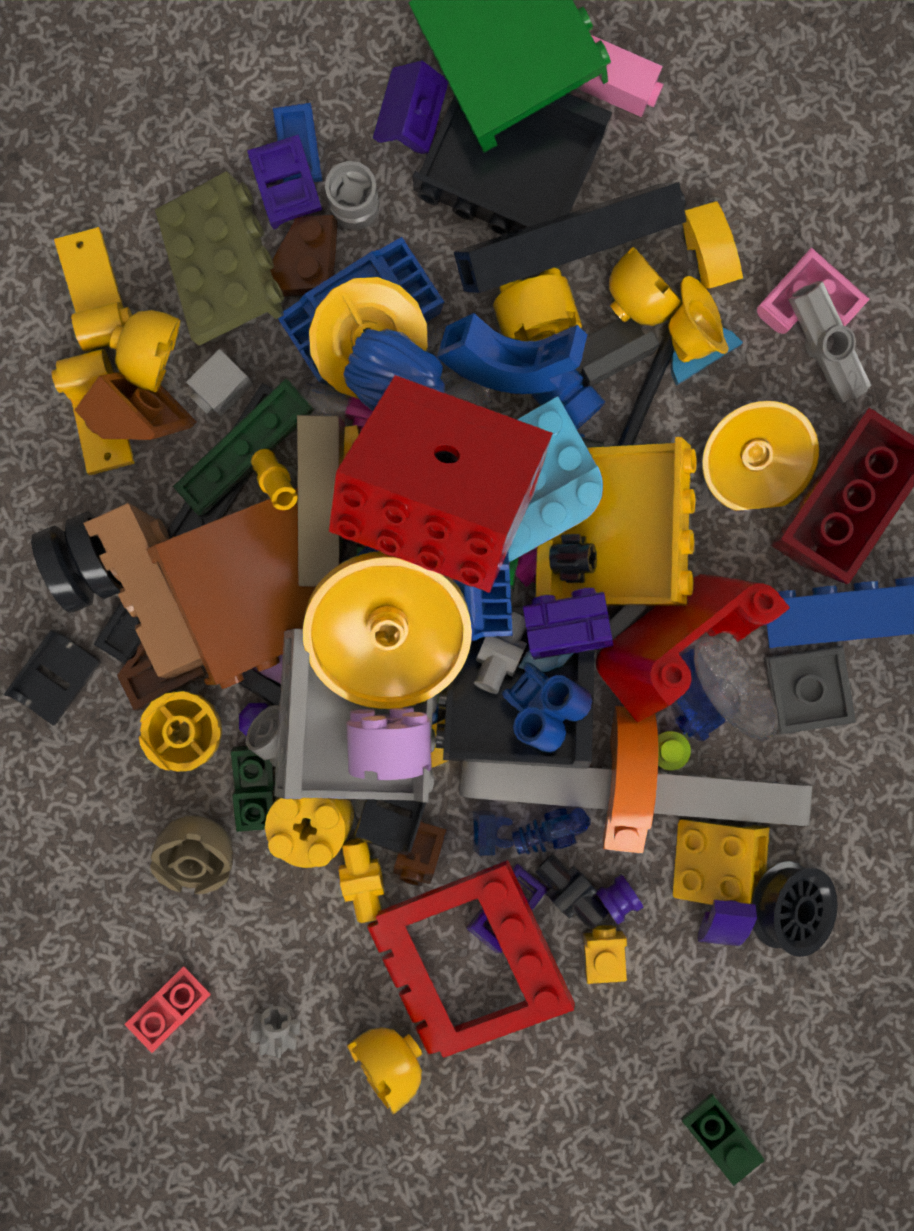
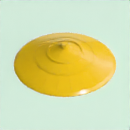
M758 401L737 408L717 424L705 445L702 468L707 487L721 504L734 511L785 506L796 499L813 478L819 459L817 434L811 422L802 412L782 402Z

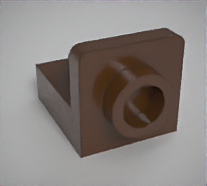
M420 822L411 853L408 855L398 853L393 873L400 875L399 879L410 885L422 886L423 883L431 884L446 829Z

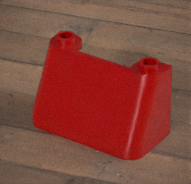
M699 574L693 577L692 595H687V606H656L617 636L613 640L614 646L601 649L597 654L596 669L635 721L639 723L670 706L689 689L692 680L691 671L679 653L705 632L711 638L720 633H729L739 642L759 627L776 620L790 607L774 588L764 583L710 574Z

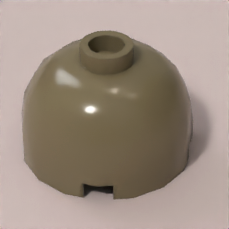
M184 816L175 819L160 831L151 853V873L159 883L177 892H181L182 886L195 888L194 894H205L215 891L227 883L233 864L232 841L222 825L212 819L201 816Z

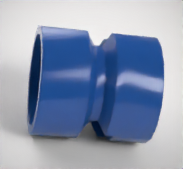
M577 369L563 373L559 389L532 394V397L540 406L558 396L576 429H579L605 404V400L592 386L584 387L582 385L584 377Z

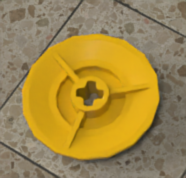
M379 277L353 278L333 288L316 307L309 328L310 355L320 376L338 392L355 398L358 397L347 386L343 374L345 366L349 364V355L353 353L352 347L355 346L356 339L364 333L363 329L368 328L377 331L390 329L403 332L424 351L428 348L427 323L418 302L400 285Z

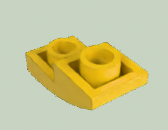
M718 201L685 210L687 222L683 223L687 250L696 251L701 284L706 289L743 279L734 238Z

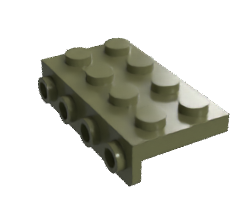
M228 171L155 209L191 340L199 346L266 312L275 319L284 316L281 306L284 296L270 271L274 268V263L269 252L262 245L260 237L264 236V231L251 209V205L254 204L253 196L244 182L238 183Z

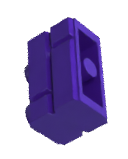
M583 588L573 591L571 598L556 600L554 595H543L533 598L531 600L532 605L523 606L529 649L533 659L614 646L604 592L596 593L594 588Z

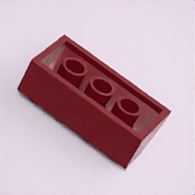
M866 409L854 420L770 546L802 567L846 585L849 584L914 487V436L873 409Z

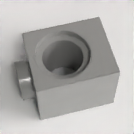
M220 349L186 381L195 391L190 398L206 414L213 409L220 417L253 385L249 377Z

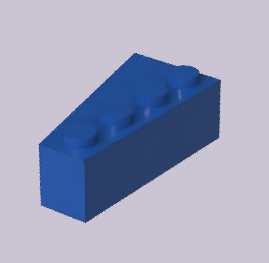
M914 577L895 579L896 587L879 588L878 581L854 583V591L837 593L836 585L812 588L813 595L796 597V590L777 591L790 608L776 620L767 624L769 648L914 634Z

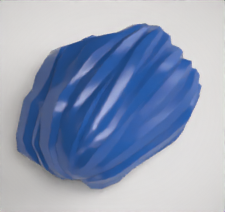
M367 329L365 333H362L356 339L355 346L352 347L353 353L349 355V364L345 366L343 376L347 386L370 410L373 411L395 375L444 393L445 384L441 379L443 370L441 362L433 354L417 346L403 332L390 329L382 331Z

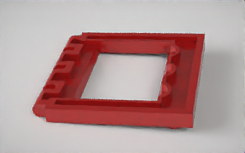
M508 860L382 909L376 915L377 920L367 926L379 953L392 950V952L382 957V961L395 987L399 988L408 984V987L399 992V996L411 1021L416 1023L425 1020L416 1026V1031L427 1054L440 1051L443 1058L574 1011L575 1002ZM478 898L526 1000L453 1027L405 926Z

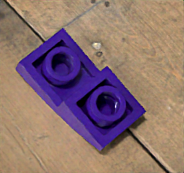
M714 900L711 911H705L698 932V942L731 946L742 945L750 935L756 922V905L739 903L733 900Z

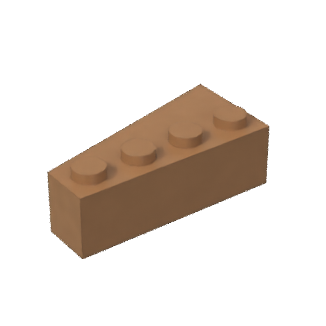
M127 503L83 523L89 536H99L106 550V553L99 555L106 571L110 570L113 576L118 581H121L123 585L118 596L124 608L127 609L133 618L138 617L141 622L135 626V631L157 676L173 679L204 665L159 562L152 564L146 550L169 539L163 522L159 518L155 519Z

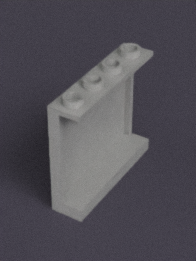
M303 629L284 631L274 796L283 799L334 798L428 802L429 793L434 785L432 770L428 771L423 768V775L398 780H377V773L373 771H364L365 779L349 774L347 721L350 720V711L372 709L375 711V714L389 713V709L361 706L334 693L319 679L309 663L310 653L304 649ZM438 695L413 705L414 712L427 713V717L430 719L431 753L434 751L436 744L435 731L432 729V713L437 708Z

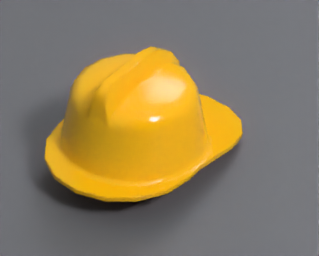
M691 276L684 277L681 281L683 303L668 324L672 344L679 360L685 363L694 358H704L715 351L722 354L728 353L729 348L724 338L720 314L712 296L697 279Z

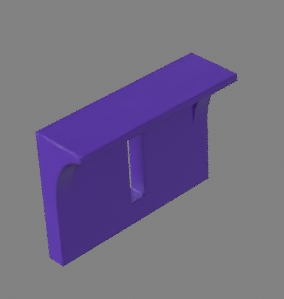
M299 134L247 150L273 230L289 220L322 210ZM301 173L302 176L301 178L294 179L267 188L266 186L267 183L274 182Z

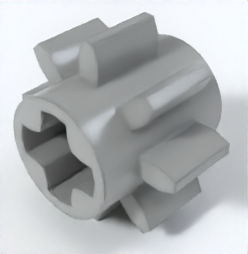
M271 1004L262 1014H254V1027L250 1029V1042H259V1055L267 1054L281 1058V1054L288 1048L295 1050L297 1043L296 1035L300 1033V1020H291L290 1007L285 1009Z

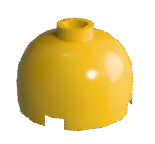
M634 246L613 267L609 278V290L615 301L610 307L623 322L626 323L631 318L643 326L661 324L672 317L683 303Z
M147 310L139 311L130 316L124 327L120 325L115 326L109 347L116 349L115 363L119 372L128 382L145 390L158 391L166 373L164 368L170 352L174 350L180 327L179 318L164 312Z
M187 691L166 693L150 703L140 720L142 722L140 727L141 736H139L140 746L146 757L160 769L176 772L194 770L208 762L219 748L222 737L221 718L214 705L201 695Z
M379 1027L364 1032L347 1044V1049L355 1063L358 1060L361 1062V1069L368 1078V1083L387 1109L390 1108L393 1115L415 1096L421 1084L422 1070L417 1058L422 1055V1051L410 1034L402 1038L393 1029Z

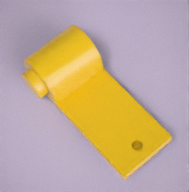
M97 227L54 239L76 312L72 314L71 319L79 345L84 352L110 345L115 326L120 325L124 327L132 313L129 307H123L101 229Z
M104 349L58 360L56 362V369L51 372L56 390L59 393L64 392L72 402L86 471L89 476L135 464L129 439H102L87 428L85 421L75 411V408L100 375L114 373L110 358Z

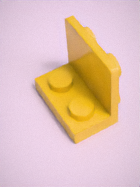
M687 819L679 820L673 897L713 905L714 900H733L739 903L751 904L754 889L761 876L767 870L770 827L756 825L736 827Z

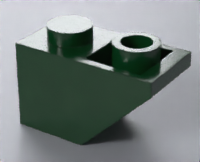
M713 1093L709 1094L681 1118L685 1126L733 1186L765 1161L753 1140Z

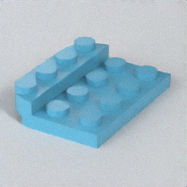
M558 396L517 419L553 434L535 492L509 548V562L587 519L595 511L602 498L603 480L599 467L594 462Z

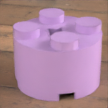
M413 706L389 709V713L375 714V711L372 709L350 711V720L347 721L349 774L365 779L364 771H373L377 773V780H398L423 775V768L430 771L432 769L430 719L427 717V713L414 712Z

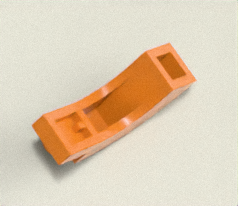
M615 706L610 736L612 754L611 788L602 839L603 849L643 853L647 831L652 827L658 777L657 720L654 714L637 723L625 707Z

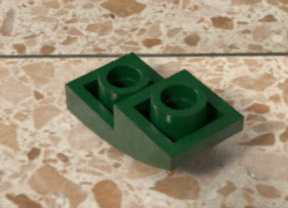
M247 746L233 747L231 750L235 789L232 797L236 832L265 830L268 811L276 801L274 796V766L271 764L270 759H262L249 750Z

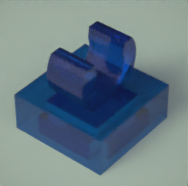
M473 811V850L479 856L495 855V845L504 849L513 846L511 839H499L497 836L499 827L513 825V820L505 816L495 818V815L490 811Z

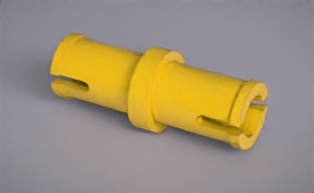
M261 449L255 452L251 458V464L258 474L257 481L259 487L270 496L272 504L276 509L288 510L297 503L298 495L297 493L295 494L296 490L290 484L291 478L285 466L278 463L275 454L271 450Z

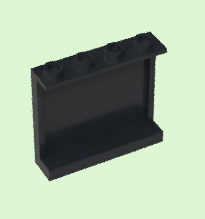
M567 93L494 135L497 146L484 153L454 95L420 172L415 171L412 176L413 190L418 192L417 196L424 202L431 205H438L439 202L453 207L452 211L457 216L465 220H473L474 217L488 223V227L493 232L500 235L569 214L606 134L612 112Z
M511 607L512 612L524 616L523 607ZM527 628L521 639V641L527 643V645L525 647V650L522 654L520 661L522 660V658L524 657L525 653L529 648ZM485 637L471 641L470 650L461 671L439 693L438 709H446L445 724H437L436 748L443 749V760L587 769L592 762L595 649L573 653L562 666L548 672H543L549 678L555 675L565 676L587 689L592 698L591 709L583 719L578 721L565 719L563 721L566 735L562 745L555 751L543 752L517 739L513 726L515 718L520 711L513 707L502 695L506 688L511 689L525 670L517 666L513 677L506 674L497 694L477 687L474 684V680L482 663L476 661ZM569 693L564 698L563 704L567 701ZM542 725L539 727L537 735L540 733Z

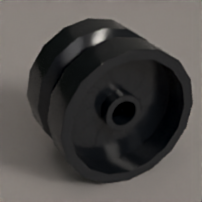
M89 511L67 519L65 531L54 525L32 534L31 539L33 555L47 588L57 603L70 614L93 604L94 593L106 599L120 593V589L123 588L121 581H118L110 570L106 571L99 555L106 553L99 536L90 537L83 524L95 518Z

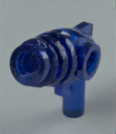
M566 808L553 810L544 814L545 821L541 823L542 827L539 826L537 819H534L532 821L533 830L530 823L526 825L527 832L520 826L519 830L512 832V838L519 855L524 853L529 855L531 853L530 847L533 848L535 853L539 852L538 844L542 852H547L545 842L553 844L554 850L563 849L577 843L575 836L587 831L591 825V818L581 808L574 809L570 814L567 813Z

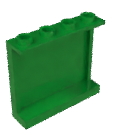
M412 0L408 2L484 153L497 146L494 135L597 76L600 77L603 84L608 82L607 65L611 63L607 49L601 40L596 43L594 42L589 32L593 30L590 17L584 6L577 9L573 0Z

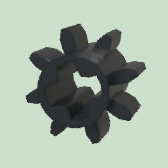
M562 534V544H553L551 546L549 554L550 568L554 574H560V581L584 583L585 573L595 572L597 565L596 547L593 543H586V536H581V534Z

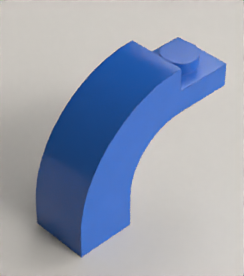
M472 313L446 326L437 358L460 376L486 388L514 394L544 393L559 389L563 373L580 367L588 334L578 325H575L542 340L520 341L499 334L475 313Z

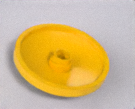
M381 551L353 557L341 563L324 576L308 601L303 624L304 649L310 653L309 663L319 679L340 697L361 706L377 709L413 706L440 693L461 671L470 650L472 635L467 603L461 590L452 578L434 571H428L413 563L386 555Z

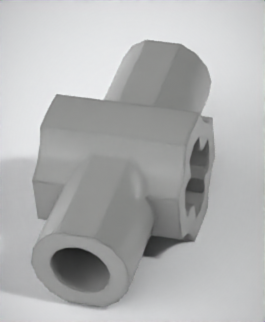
M512 612L513 636L485 637L476 659L482 665L474 680V684L490 693L497 694L506 674L513 677L527 643L521 641L526 630L525 617L515 612Z

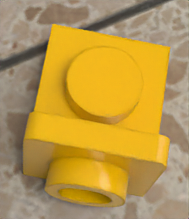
M598 925L592 929V933H583L587 984L626 982L625 947L627 946V938L623 931H616V926Z

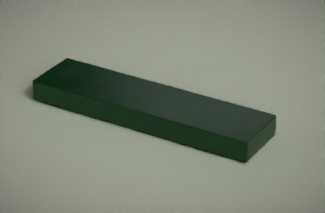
M285 378L172 487L198 516H203L253 469L251 458L255 452L261 449L272 451L297 427V415L309 416L315 408L291 381Z

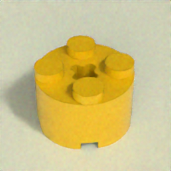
M551 268L541 272L536 277L523 281L519 279L499 287L501 294L495 299L493 308L503 336L520 341H538L575 325L582 328L568 280L561 275L558 268Z
M278 797L269 809L265 821V832L270 853L274 857L281 858L285 862L297 867L312 868L326 866L338 854L352 828L354 809L350 799H283Z

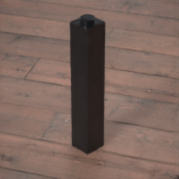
M680 183L656 184L454 251L463 291L481 293L687 222L685 215L686 201L680 189Z

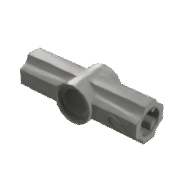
M816 281L794 292L788 300L806 336V351L811 357L817 359L836 401L844 403L866 393L871 384L855 352V334L850 328L843 326L823 281ZM832 334L834 342L832 348L828 351L826 346L827 339Z

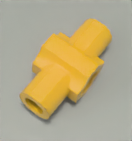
M358 838L345 841L342 845L345 865L339 866L342 895L345 902L353 901L357 922L377 920L376 915L381 910L378 896L384 895L385 891L379 859H371L368 842Z

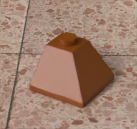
M120 372L100 375L75 408L78 415L85 421L87 428L102 439L152 440L190 429L197 423L162 385H160L157 392L145 390L128 382Z

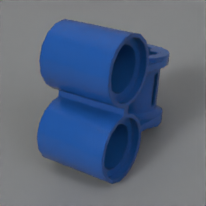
M528 662L523 667L525 670L524 674L511 689L506 688L502 695L513 707L520 711L515 718L513 726L517 739L543 752H552L558 749L565 740L566 730L563 721L565 719L578 721L589 713L592 705L591 694L587 689L563 675H555L549 678L541 670ZM569 693L567 701L563 704L564 698ZM542 725V729L540 733L537 735L538 729Z

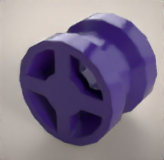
M622 874L615 877L614 884L608 888L601 887L596 892L617 925L625 921V915L629 912H638L644 908Z

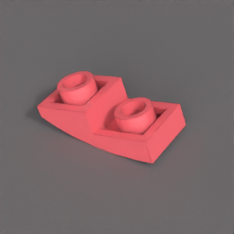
M183 966L124 1025L153 1053L197 1010L211 993Z

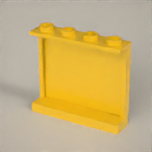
M675 437V443L587 448L602 475V498L595 511L587 519L537 547L535 597L554 595L556 600L571 598V593L575 590L594 588L596 593L604 592L607 606H687V595H692L693 574L692 571H688V554H693L694 533L693 530H689V514L694 513L696 504L695 492L693 489H690V473H695L697 465L695 449H691V445L682 437ZM562 534H581V536H586V543H593L596 547V569L594 573H585L584 583L560 581V574H554L550 568L549 554L551 546L553 544H562Z

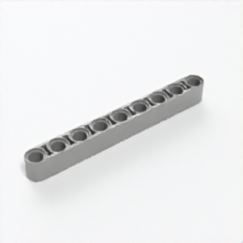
M462 761L459 795L476 799L608 810L612 767H602L600 769L589 766L587 769ZM658 771L654 814L809 826L812 785L803 783L792 785L768 780H758L756 782L747 781L744 778L721 776L719 778L706 777V775L685 773L673 775Z

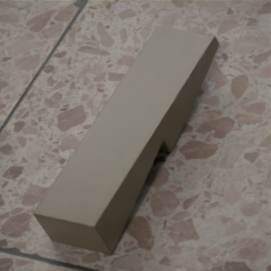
M297 415L299 586L316 587L324 576L342 563L343 537L329 532L336 471L342 463L344 456L345 422L339 416Z

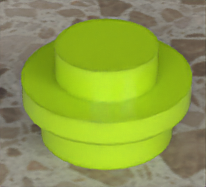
M675 731L660 733L658 735V766L670 771L682 768L688 762L691 754L688 740L682 734Z

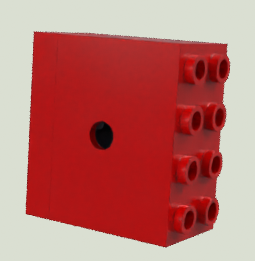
M395 375L336 471L329 532L490 593L535 492L553 433Z

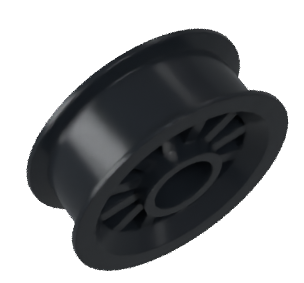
M782 861L772 865L761 876L752 895L751 904L756 905L757 914L753 930L758 939L769 947L782 948L785 952L797 957L813 954L827 941L836 921L838 902L832 880L820 869L804 868L793 861Z

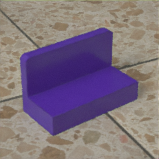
M423 60L394 67L389 77L373 139L379 143L398 140L416 153H428L448 86L446 78Z

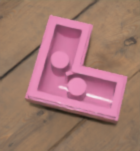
M810 248L757 307V313L774 331L785 334L798 321L788 299L802 287L816 281H823L843 326H846L869 301V298L813 248Z

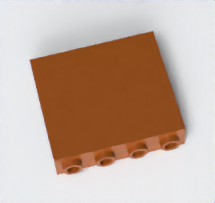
M270 498L146 549L152 564L159 562L208 673L209 677L204 679L206 685L220 684L221 689H224L244 680L242 673L256 667L257 671L260 672L279 664L280 659L278 656L283 654L284 631L303 629L306 607L316 587L299 586L298 499L292 508L278 510L273 506Z

